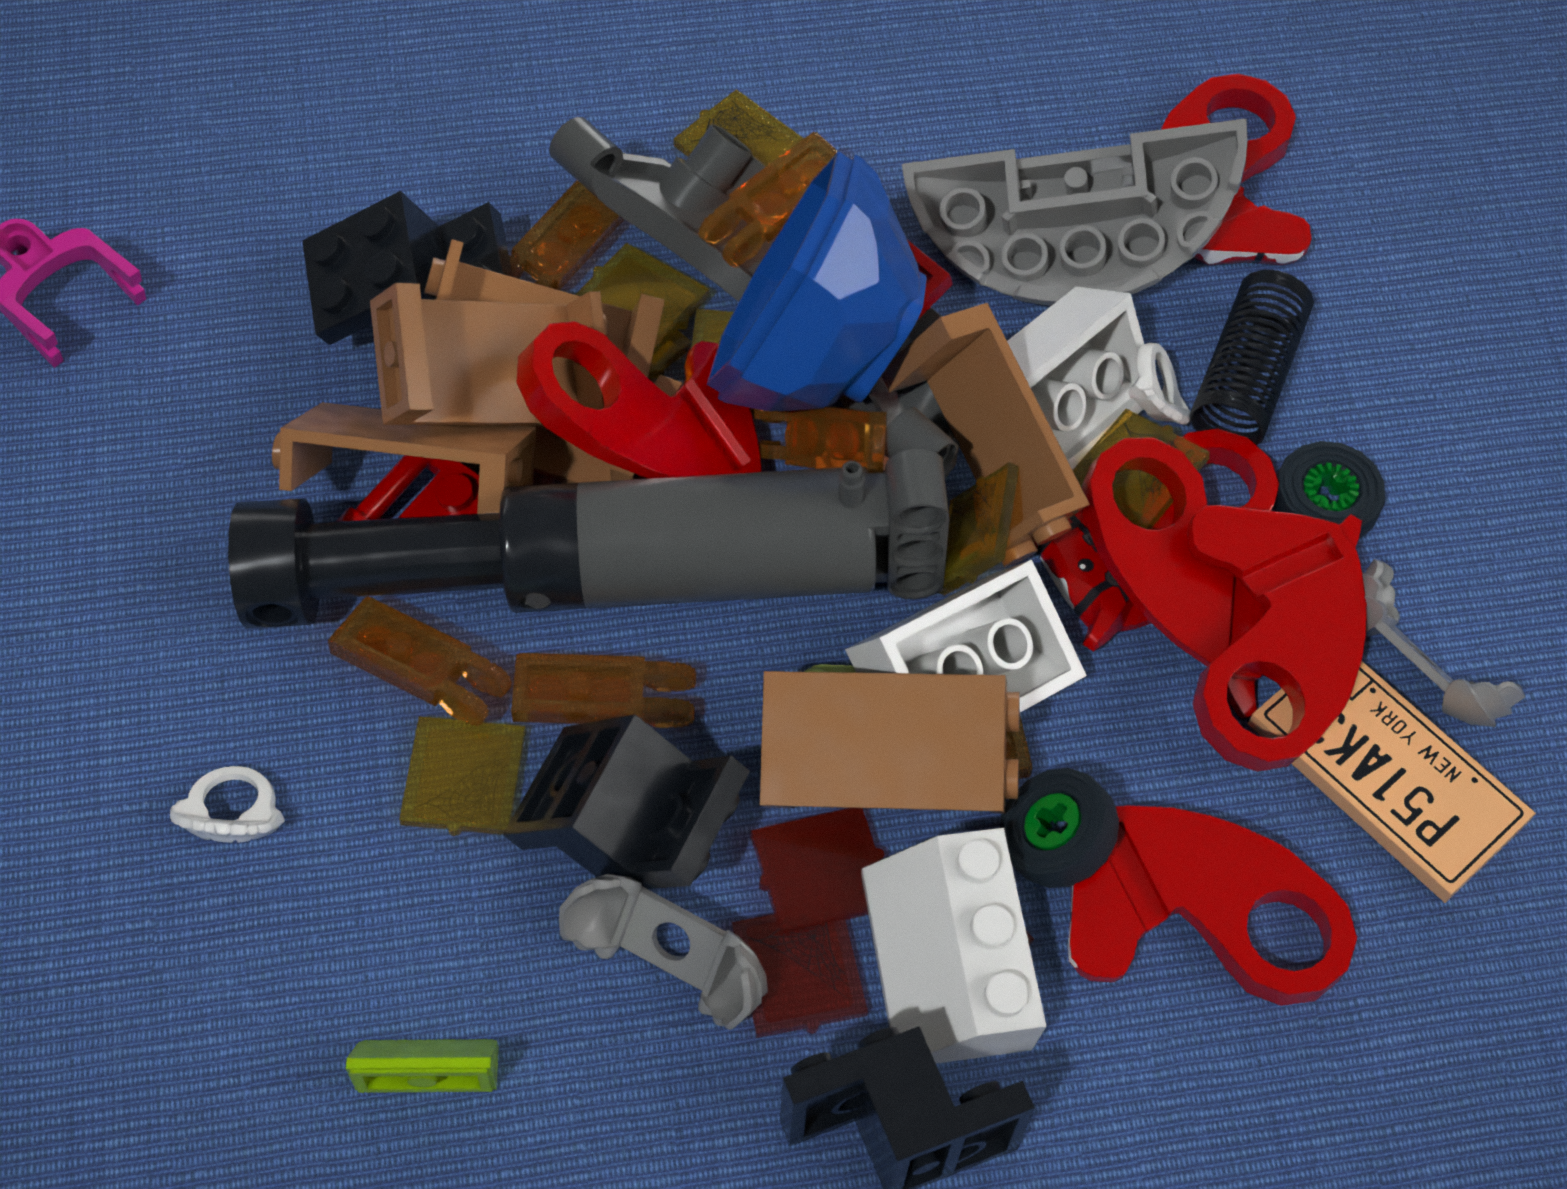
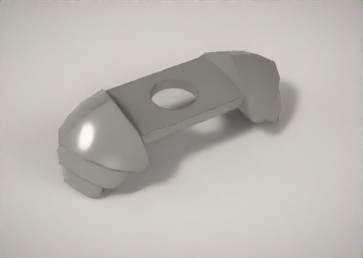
M1373 559L1365 573H1362L1367 603L1366 637L1382 633L1445 692L1442 703L1443 713L1470 725L1496 727L1495 719L1512 714L1511 707L1525 698L1521 685L1510 681L1502 682L1499 685H1493L1489 682L1474 683L1464 679L1453 680L1395 627L1400 620V614L1394 607L1395 590L1390 585L1394 571L1392 567L1383 561Z
M605 874L589 879L577 886L560 906L559 928L563 940L573 941L579 950H594L602 959L612 958L618 948L622 947L702 991L698 1010L702 1014L712 1015L713 1022L716 1025L724 1026L727 1030L735 1028L762 1003V997L768 992L767 977L754 951L738 935L730 930H722L644 888L641 882L630 877ZM667 922L680 926L687 933L690 940L688 954L675 956L666 952L657 939L658 926Z

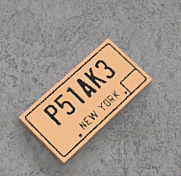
M1361 661L1353 691L1346 707L1320 739L1291 763L1444 903L1520 832L1536 814L1363 661ZM1282 688L1251 715L1248 725L1261 737L1274 739L1286 736L1292 726L1293 709L1287 694Z

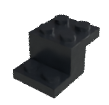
M399 191L302 240L315 334L328 345H331L372 325L370 300L395 283L420 284L421 299L435 300L436 296L424 293L434 257L442 260L446 259L452 239L463 242L459 262L513 277L501 213L487 202L438 226L402 191Z
M636 714L566 726L562 729L504 831L503 836L521 850L557 846L595 877L605 874L630 877L641 882L642 886L646 889L691 886L692 882L702 874L710 860L709 849L722 824L735 812L740 800L738 793L750 771L731 755L692 761Z
M920 1026L899 1033L896 1027L878 1030L863 1038L858 1043L859 1049L833 1059L828 1052L809 1056L792 1066L790 1069L791 1075L783 1077L779 1121L789 1146L856 1122L883 1189H918L1018 1150L1035 1109L1023 1081L1001 1088L998 1081L981 1084L965 1092L959 1098L960 1105L954 1106Z

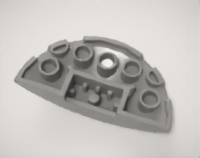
M1247 118L1130 134V144L1074 152L1016 159L1015 149L904 163L902 164L904 183L911 207L924 233L929 235L950 264L981 286L985 285L1000 293L1012 296L1013 299L1050 306L1076 286L1131 293L1132 295L1157 284L1163 277L1175 271L1186 261L1191 260L1210 241L1222 225V219L1228 211L1234 195L1238 193L1245 169L1248 141Z

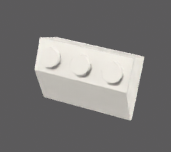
M1076 286L1007 341L1072 470L1120 430L1124 424H1127L1143 410L1134 401V398H1130L1128 394L1129 389L1139 377L1137 372L1138 348L1144 344L1131 293Z
M1032 560L993 573L845 649L856 673L1006 675L1007 692H1020V712L1087 676Z
M1004 828L935 836L862 868L861 877L889 1027H896L899 1033L920 1026L935 1063L1031 1051L1047 1026Z

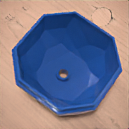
M839 151L813 178L756 268L721 335L706 384L719 392V400L728 404L764 411L823 409L835 403L844 395L857 403H861L872 390L915 326L924 304L927 277L918 269L917 261L878 174L863 158L855 154L850 159Z

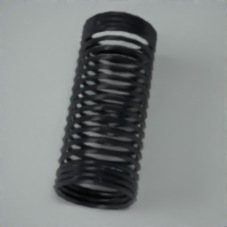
M1260 270L1250 273L1242 280L1189 415L1191 424L1196 431L1218 428L1247 437L1255 445L1263 442L1314 305L1311 291L1293 275L1279 270ZM1258 283H1274L1288 288L1289 290L1297 294L1299 298L1286 290L1273 286H1255L1251 288L1249 287L1251 285ZM1257 290H1268L1284 294L1300 306L1302 313L1294 304L1284 298L1271 294H1251L1248 296L1247 294ZM1268 298L1271 300L1281 302L1286 306L1290 307L1297 314V316H1294L1291 312L1287 311L1279 305H1275L1269 302H1250V299ZM1255 306H1265L1272 309H1276L1284 313L1288 317H1281L1276 313L1269 312L1266 310H1260ZM1245 322H1250L1253 325H1247ZM1243 330H1248L1251 333H1245ZM1257 331H1261V332L1270 334L1271 336L1265 335V334L1260 333V332H1257ZM1239 337L1245 338L1248 341H1242ZM1274 341L1282 342L1283 345H1279L1278 343H1276V342H1274ZM1236 345L1243 346L1246 349H1239ZM1271 349H1277V350H1279L1280 352H1279V353H1276L1275 351H1273V350H1271ZM1233 353L1240 354L1243 357H1237ZM1268 357H1275L1277 360L1273 361ZM1231 362H1237L1242 366L1234 365ZM1263 364L1272 365L1274 368L1270 369ZM1228 370H1234L1239 374H1232ZM1260 372L1269 373L1270 376H1265ZM1225 378H1232L1236 382H1230ZM1257 380L1265 381L1267 384H1262ZM1222 386H1229L1233 390H1227ZM1253 388H1260L1264 392H1258ZM1250 396H1257V397H1259L1261 400H1255V399L1251 398ZM1208 404H1212L1228 416L1240 420H1255L1257 423L1242 424L1233 422L1217 414ZM1219 404H1226L1231 408L1244 411L1250 416L1236 414L1226 410ZM1203 406L1212 416L1225 424L1237 428L1251 429L1259 427V429L1246 433L1222 427L1206 415L1203 411Z

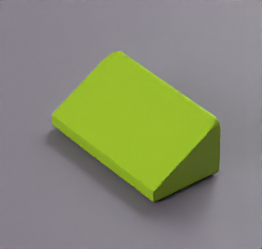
M493 1039L364 1040L358 1042L346 1058V1070L358 1093L493 1092V1089H497L499 1046L497 1040Z

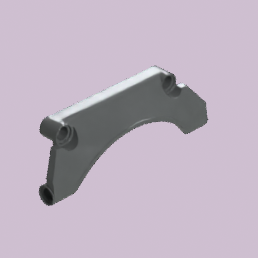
M575 117L563 124L555 133L550 143V156L603 204L677 254L738 302L759 263L802 197L752 155L753 152L743 142L728 131L712 123L686 160L676 157L672 164L662 158L622 153L620 148L584 117ZM930 307L916 322L896 355L937 319L942 317V315ZM880 377L861 403H857L845 395L839 399L861 434L889 459L899 452L911 449H927L936 452L942 457L945 479L956 466L960 443L954 437L927 381L889 393L882 377Z

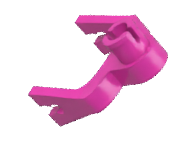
M10 219L0 224V264L7 271L0 279V311L54 368L63 362L61 351L55 347L58 344L55 333L22 307L29 293L51 274L71 263L81 260H93L101 266L137 306L146 300L144 288L139 284L142 281L140 270L89 229H71L50 240L32 222L25 219Z

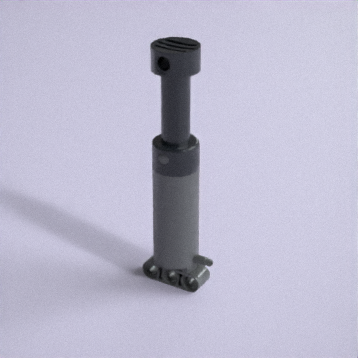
M927 449L905 450L893 455L887 460L885 472L869 473L868 469L862 467L860 463L847 461L839 468L511 486L502 491L499 513L315 523L311 507L306 498L237 502L231 513L228 537L229 574L234 606L239 621L245 629L311 625L315 623L320 599L497 588H504L507 604L514 613L868 593L874 590L876 582H887L889 592L895 597L920 599L936 594L942 589L944 584L949 510L942 457L936 452Z

